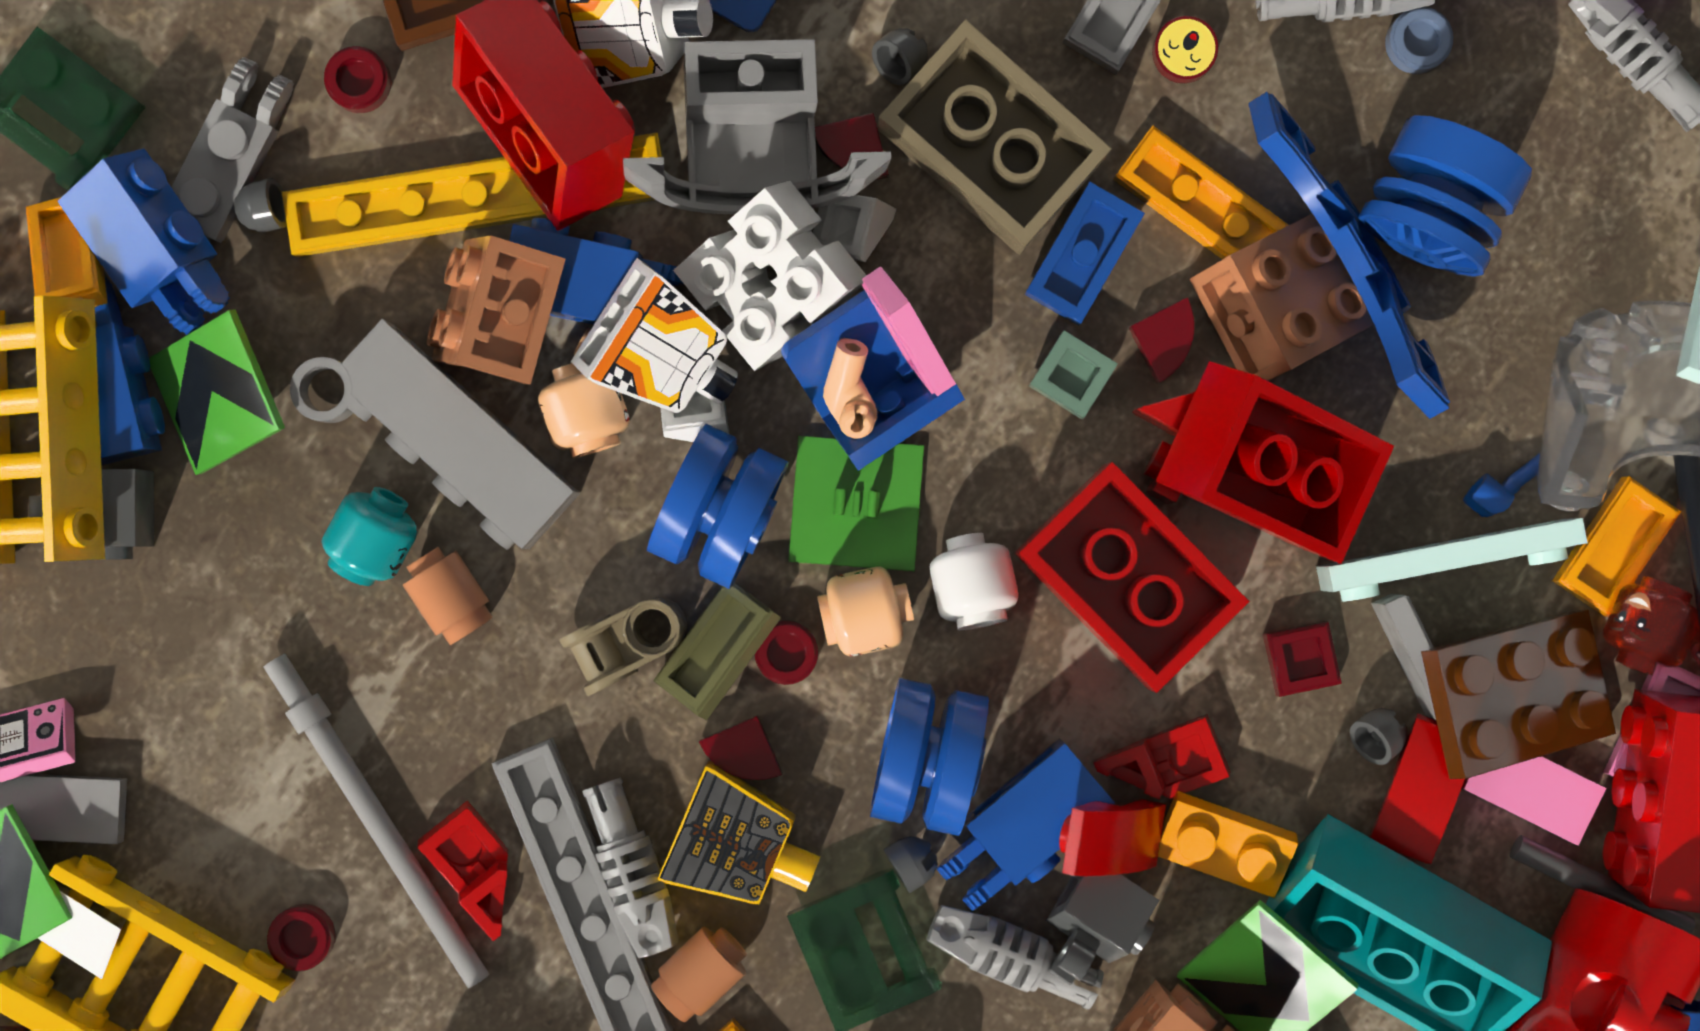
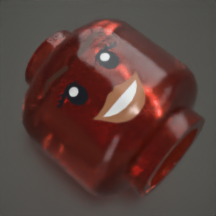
M1647 576L1642 577L1640 584L1632 583L1623 586L1617 594L1602 632V636L1607 644L1619 650L1615 662L1653 676L1657 665L1667 668L1680 666L1686 658L1699 626L1697 608L1690 604L1693 594Z

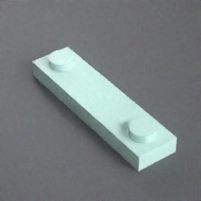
M1583 518L1559 519L1346 560L1342 564L1335 562L1316 566L1320 590L1327 592L1340 591L1341 600L1345 602L1380 595L1378 583L1527 555L1529 565L1568 559L1566 547L1586 544L1587 538Z

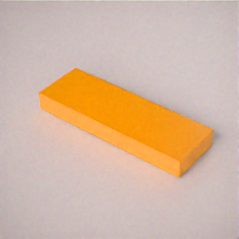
M1154 125L1151 126L1113 178L1114 181L1221 259L1289 226V224Z

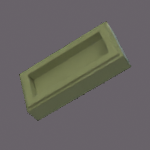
M734 582L731 589L721 586L653 681L698 717L707 720L781 619V616L736 582Z

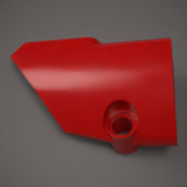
M1576 888L1550 939L1552 945L1542 999L1505 1030L1688 1031L1690 1016L1671 1007L1670 1004L1683 1010L1685 1004L1691 1005L1700 987V938L1629 906Z

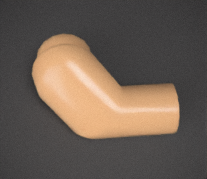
M844 338L837 342L825 382L823 398L831 414L838 422L841 431L848 437L860 439L872 432L877 419L876 404L861 379L869 350L864 343L858 340Z

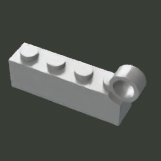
M384 319L377 323L343 362L328 357L312 358L301 364L292 376L290 382L291 400L302 415L324 423L343 421L353 413L365 422L372 415L375 416L391 431L385 438V441L409 463L414 465L421 458L437 472L438 476L432 481L433 485L459 507H462L468 500L486 517L479 526L506 550H509L514 543L521 549H531L580 495V492L441 366L434 362L430 356L400 329ZM335 370L341 376L344 383L343 398L335 408L328 411H319L312 405L309 399V384L319 372Z

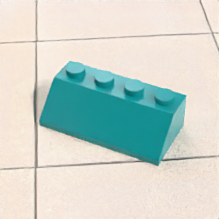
M1329 814L1297 847L1275 898L1269 897L1266 902L1268 907L1359 984L1354 994L1419 1031H1505L1542 999L1552 945L1551 940Z

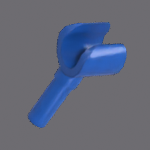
M1539 453L1507 477L1502 484L1486 473L1471 486L1465 494L1463 501L1482 517L1487 518L1504 512L1512 504L1515 498L1514 494L1528 481L1550 465V461L1543 453Z

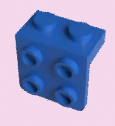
M865 290L791 338L783 345L781 350L784 360L858 471L965 400L957 384L939 396H936L935 393H930L905 360ZM844 338L858 340L864 343L869 350L861 379L876 404L877 419L872 432L860 439L848 437L841 431L838 422L831 414L823 398L824 386L837 342Z

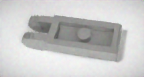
M242 57L241 60L239 59L235 63L230 76H228L223 86L221 100H215L172 185V189L185 208L200 223L204 235L220 243L224 241L236 217L234 212L235 198L241 188L254 182L279 133L275 128L294 89L292 80L282 75H277L266 88L265 94L258 105L256 119L241 112L240 110L256 81L259 67L258 63L246 57Z

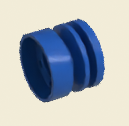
M1414 115L1406 119L1388 156L1390 165L1403 178L1384 176L1376 180L1373 192L1378 200H1371L1365 203L1358 217L1360 224L1374 237L1401 255L1420 264L1459 275L1473 277L1483 275L1491 260L1490 253L1485 248L1498 246L1502 238V230L1485 214L1495 216L1513 214L1532 176V168L1520 155L1479 131L1432 116Z

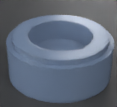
M1421 7L1403 12L1390 25L1385 38V48L1391 62L1400 70L1410 74H1423L1435 69L1448 57L1453 46V31L1449 21L1439 11L1429 7Z

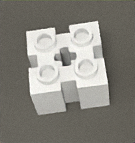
M791 181L764 188L728 220L734 230L708 238L673 270L705 311L721 305L733 321L722 332L728 336L730 342L754 371L781 358L782 347L787 341L811 326V322L826 316L846 302L862 288L864 283L862 278L867 276L839 241L825 246L820 243L811 230L822 220ZM769 265L774 268L777 277L772 281L769 280L767 275V266Z

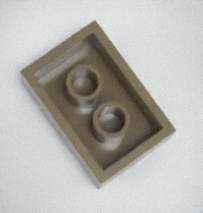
M966 19L880 114L878 131L1019 256L1103 163L1112 149Z

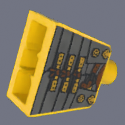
M708 761L657 880L666 884L738 901L760 904L770 878L806 892L817 868L820 856L786 842L795 821L796 815L739 777L723 771L712 761Z

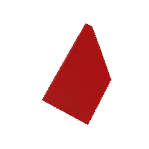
M1208 714L1127 745L1095 759L1093 762L1097 772L1105 776L1112 775L1145 790V794L1159 800L1161 795L1171 799L1175 796L1176 791L1187 793L1228 778L1231 774Z
M467 800L418 839L417 848L459 894L458 903L490 939L495 941L501 936L507 880L508 848Z

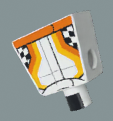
M553 0L563 36L575 51L581 50L589 57L596 70L598 83L602 88L658 77L670 72L684 54V43L689 42L688 37H707L712 30L713 13L709 0Z
M638 258L632 264L571 360V363L587 379L595 384L674 413H679L685 409L695 391L717 404L723 402L734 389L738 377L736 370L717 359L726 345L728 336L667 280Z

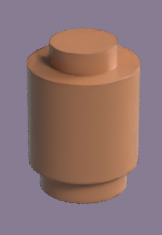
M438 546L406 567L413 578L402 586L435 636L442 633L449 645L459 641L493 618L485 606L490 600L457 550L445 557Z
M703 926L658 969L660 976L651 984V988L660 1002L676 1018L682 1022H687L694 1014L702 1016L746 975V970L741 961L747 954L740 943L724 928L721 927L714 933Z

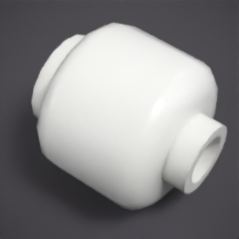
M983 533L965 534L946 540L948 551L936 556L930 563V574L939 615L945 620L956 621L958 630L977 629L1007 621L1006 611L1016 605L1019 594L1008 548L996 543H985Z

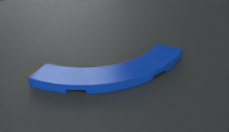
M1268 92L1263 93L1248 103L1258 144L1270 156L1299 193L1341 258L1376 327L1397 386L1429 419L1449 409L1448 404L1450 400L1428 342L1424 339L1417 342L1411 335L1404 320L1403 313L1410 310L1411 305L1394 271L1374 236L1360 224L1358 218L1360 213L1339 180L1329 184L1311 162L1309 155L1315 152L1316 147L1277 98Z

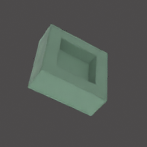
M1063 330L1028 386L1075 416L1083 419L1118 363Z

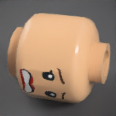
M572 363L552 370L555 382L545 386L540 391L538 404L553 447L559 450H570L572 458H579L621 444L618 434L623 433L630 423L622 393L595 384L587 379Z
M872 567L836 575L827 583V594L817 596L828 646L838 644L840 650L847 656H858L898 646L903 639L902 623L914 620L906 583L893 585L890 573L883 567Z

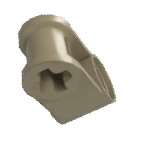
M656 597L639 602L613 616L610 614L562 637L559 641L563 648L571 649L587 681L583 689L588 697L638 672L637 668L675 649L686 635L687 620L684 611L677 603L668 598ZM649 609L661 611L670 621L671 633L668 640L663 644H652L641 633L640 621L644 613Z

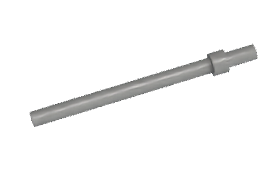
M282 654L267 663L263 668L290 708L285 714L298 735L305 732L467 988L475 986L490 975L327 720V717L332 714L319 693L314 695L310 693L286 654Z

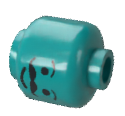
M374 487L371 494L365 492L346 494L322 537L323 549L330 557L327 562L328 566L341 577L363 586H372L375 580L385 581L394 578L418 533L416 523L405 512L408 507L407 501L396 493L381 487Z

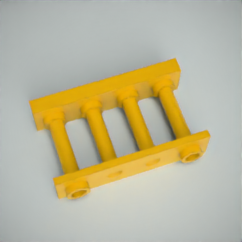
M44 295L34 296L35 321L6 325L5 311L0 310V564L15 563V544L43 542L45 562L105 559L95 300ZM36 348L37 386L8 389L7 351ZM38 413L40 451L11 454L9 415ZM41 477L43 516L14 518L12 479Z
M82 855L81 858L74 856L56 863L49 876L70 887L68 896L90 909L95 901L126 919L103 978L100 979L95 975L83 998L77 997L73 1000L52 988L54 981L50 977L63 954L41 941L27 966H20L19 968L12 966L0 972V1013L32 1031H128L108 1020L110 1014L106 1008L149 933L178 948L182 953L139 1029H131L130 1031H167L205 964L238 982L211 1031H241L260 995L274 1003L291 989L295 979L282 973L281 971L284 966L276 962L271 955L257 949H250L248 953L116 879L117 870L109 863L91 855Z

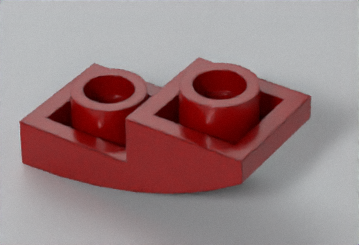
M1417 713L1408 734V739L1396 763L1392 782L1370 833L1371 839L1387 848L1429 865L1433 861L1465 780L1449 779L1435 719Z
M1145 799L1123 806L1093 801L1072 808L1071 814L1066 817L1062 825L1059 838L1060 850L1062 853H1065L1062 873L1072 876H1107L1135 873L1156 867L1166 804Z

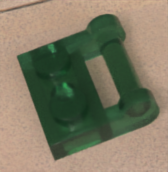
M38 26L0 75V133L56 174L55 182L66 191H69L103 158L111 154L145 109L143 104ZM24 95L85 142L79 150L71 155L11 110L20 96Z
M893 868L877 872L858 883L787 913L788 920L835 1031H847L927 997L942 988V983L936 969L927 967L895 890L900 887ZM871 901L874 904L905 977L901 982L889 987L855 908Z

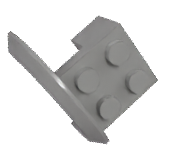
M815 39L706 41L684 43L688 181L668 174L664 170V157L623 158L625 179L658 202L687 211L735 215L764 188L786 181L792 182L812 208L846 200L856 195L887 170L891 160V152H853L844 168L833 174L817 178L814 122L818 104Z

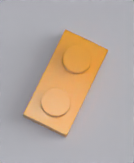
M1176 791L1163 822L1158 857L1275 898L1299 843L1297 833Z

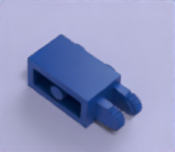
M145 148L103 158L57 201L131 308L154 301L164 317L169 319V323L174 326V329L176 328L180 333L184 332L187 335L204 325V312L209 311L210 314L213 312L217 313L229 303V292L226 291V286L221 283L220 277L209 263L218 255L204 235L200 223L188 212L167 182L162 168L152 160Z
M533 218L531 227L517 224L512 226L509 241L566 259L550 316L594 325L636 258L650 266L672 286L685 285L673 271L677 266L644 259L639 251L630 250L632 240L626 237L596 231L593 241L568 236L570 226L557 231L550 220Z
M105 277L108 303L95 307V317L98 325L96 327L101 465L162 451L159 435L165 432V422L161 407L155 397H149L144 373L150 370V360L146 345L139 335L134 336L133 328L123 326L115 290H113L112 284L109 279L107 280V277Z
M1059 738L967 815L965 826L973 835L945 858L937 867V871L945 880H948L952 876H957L963 872L970 862L986 850L998 866L983 879L975 882L962 899L968 908L973 911L987 902L989 898L993 897L1009 882L1012 881L1016 886L1027 877L1031 883H1035L1047 875L1060 862L1061 858L1056 853L1060 849V832L1066 817L1071 814L1072 808L1093 801L1114 804L1115 802L1070 748Z

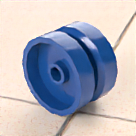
M705 423L690 447L668 492L651 533L646 551L674 564H679L688 559L701 534L705 533L708 535L698 562L699 574L708 580L731 589L748 554H754L778 502L774 498L789 462L758 448L748 454L735 479L732 480L728 476L738 452L737 438Z
M899 678L880 755L870 817L902 824L911 815L918 787L923 786L926 787L922 816L927 829L960 836L969 810L971 797H974L982 770L986 748V738H984L989 698L983 695L955 690L947 698L940 725L936 727L932 726L936 696L931 684Z

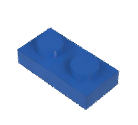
M1089 182L1024 295L1079 326L1145 213Z

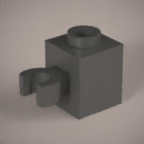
M102 469L105 559L102 560L133 559V547H154V471ZM29 496V517H42V496Z
M1121 874L1071 876L1046 919L1048 923L1069 936L1048 971L1068 985H1071L1075 978L1079 981L1083 979L1095 955L1108 963L1127 956L1129 953L1137 955L1147 944L1154 932L1156 923L1149 918L1159 899Z

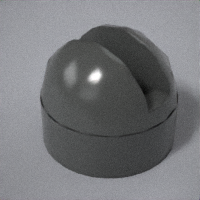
M899 28L889 32L873 45L872 58L877 70L887 81L895 85H905L927 63V43L924 39L917 40L915 31L908 28Z
M274 178L248 184L241 188L235 198L234 212L239 222L251 230L268 232L287 226L282 197L283 190Z
M1385 708L1371 710L1359 718L1350 728V738L1355 749L1371 763L1377 765L1387 764L1401 752L1408 739L1406 724H1399L1393 717L1396 715V712Z
M909 836L899 839L883 849L908 893L923 886L934 876L938 865L937 855L930 852L931 844L928 841Z

